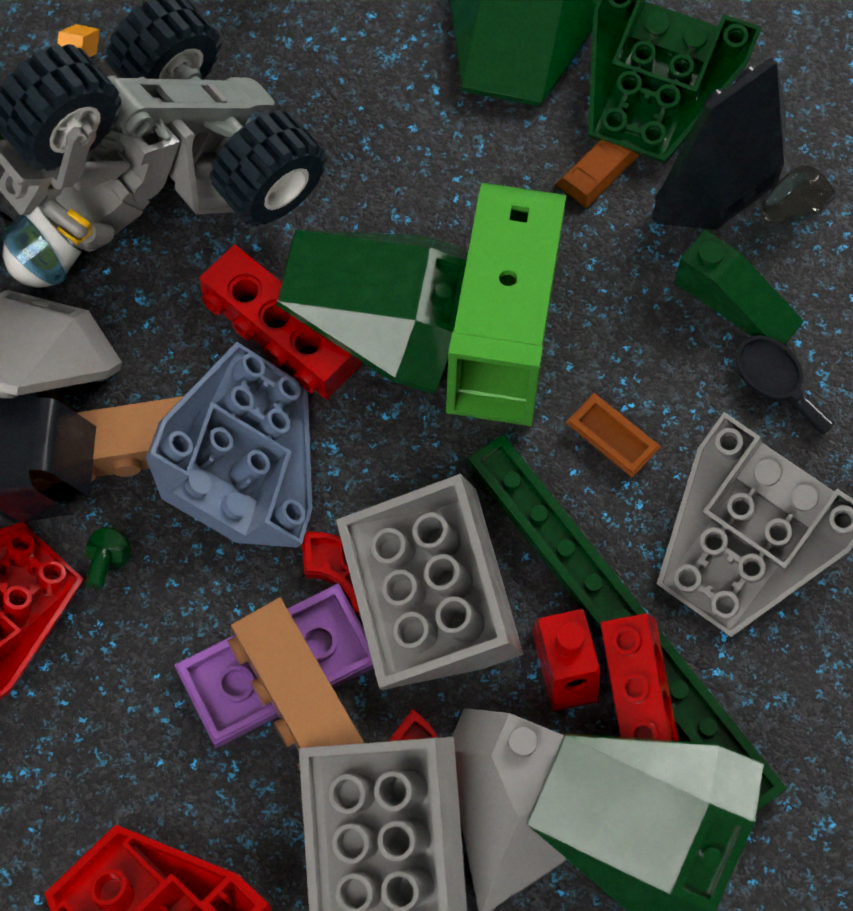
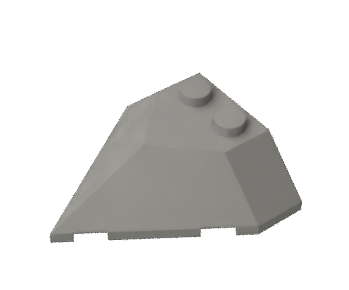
M464 708L452 735L454 736L460 823L478 911H493L498 905L514 894L520 893L567 861L562 854L526 823L564 735L510 713Z

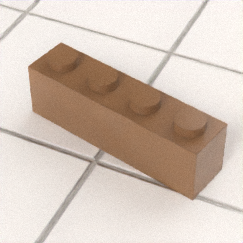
M183 396L77 412V414L96 426L92 481L96 477L112 474L120 477H129L138 474L141 470L150 469L146 455L158 423ZM29 470L30 482L36 491L47 489L54 483L65 482L50 472Z
M281 597L231 624L230 632L233 638L227 640V643L238 663L242 665L248 661L257 678L250 681L262 705L265 706L271 702L280 719L273 723L286 747L295 744L299 751V748L364 743Z

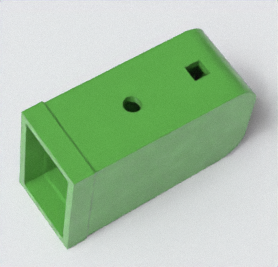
M481 183L454 332L451 335L448 352L447 414L532 426L566 195Z

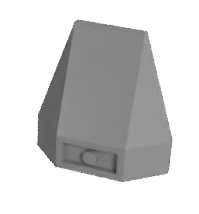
M10 290L0 293V398H15L18 395L87 382H100L121 370L122 361L88 310Z
M723 412L697 449L657 585L727 635L733 637L850 552L853 548V499L839 489L833 491L762 443L759 435Z

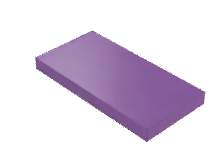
M339 583L288 608L290 615L333 689L374 669L365 631ZM233 636L174 665L215 749L279 717L271 702L263 706L250 683V681L257 677L248 661L240 665L232 653L227 640L233 638Z

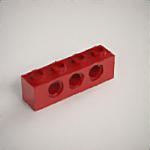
M236 244L199 277L203 294L201 300L204 305L215 315L219 316L222 313L231 320L233 328L242 338L247 341L254 339L263 347L264 354L276 366L282 367L285 365L294 373L296 381L307 392L313 393L316 391L327 400L362 366L359 359L277 307L276 303L282 282ZM243 296L255 297L250 302L238 301ZM275 321L286 322L280 328L269 327V324ZM308 346L318 349L312 354L299 352L302 348Z
M645 613L600 622L620 736L679 741L656 618Z

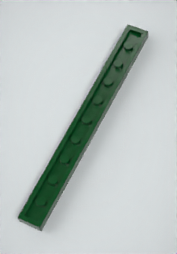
M504 434L468 457L467 465L578 606L584 610L585 615L601 635L600 622L646 613ZM658 628L678 733L686 742L719 744L761 761L764 766L756 811L758 813L782 795L787 787Z

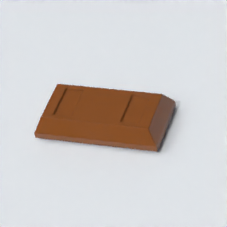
M603 140L597 141L555 183V186L587 209L639 157V154Z
M595 392L566 421L569 427L632 478L661 449L658 443Z

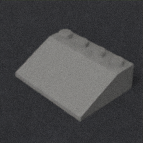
M461 474L336 520L379 689L385 690L481 670L524 655L477 490Z
M454 736L299 748L309 911H467Z

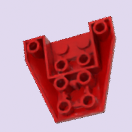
M23 522L0 529V700L12 692L84 582L83 577Z

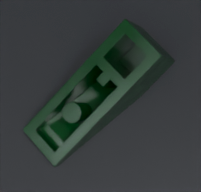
M705 229L680 258L674 283L749 335L771 337L786 345L803 324L804 320L739 251Z

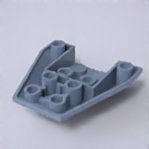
M236 342L161 419L146 455V460L162 500L230 540L243 544L297 548L302 545L312 512L308 392L295 378Z

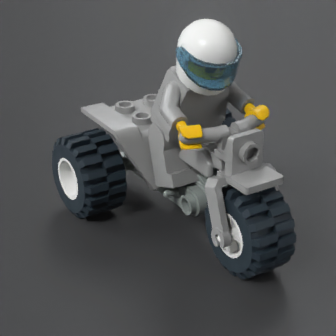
M146 0L142 5L135 7L126 18H123L118 24V29L113 32L110 38L111 43L107 46V63L118 78L116 76L106 77L84 50L76 48L74 45L66 44L63 47L54 45L46 51L40 50L34 53L32 57L27 60L24 59L19 63L17 68L3 80L4 84L0 87V132L7 140H0V164L6 170L0 179V191L20 214L1 235L4 243L2 256L7 271L20 283L36 288L62 283L66 278L67 272L81 254V249L91 252L111 242L114 235L143 213V209L150 203L149 199L158 194L165 185L168 175L175 182L176 192L195 214L235 212L247 225L259 226L261 224H269L294 210L317 186L326 168L327 155L324 152L325 150L298 120L287 111L283 113L281 111H274L269 115L266 113L251 121L249 117L255 110H271L275 104L273 98L255 80L244 77H230L227 80H203L211 72L213 64L219 57L218 51L221 48L220 35L189 0Z

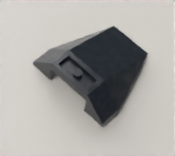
M771 57L758 67L754 65L748 67L739 75L734 84L725 90L721 88L715 90L705 100L701 113L664 184L655 196L656 201L652 219L657 224L716 230L778 184L784 165L786 108L777 62Z

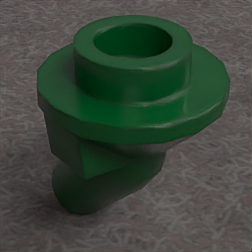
M102 527L94 531L85 547L86 558L91 559V564L85 585L93 589H103L108 570L119 569L130 559V542L118 529Z

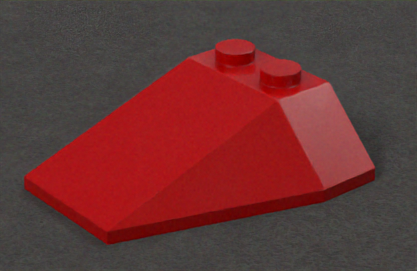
M118 825L109 830L44 893L51 911H271L272 909L269 903L238 874Z

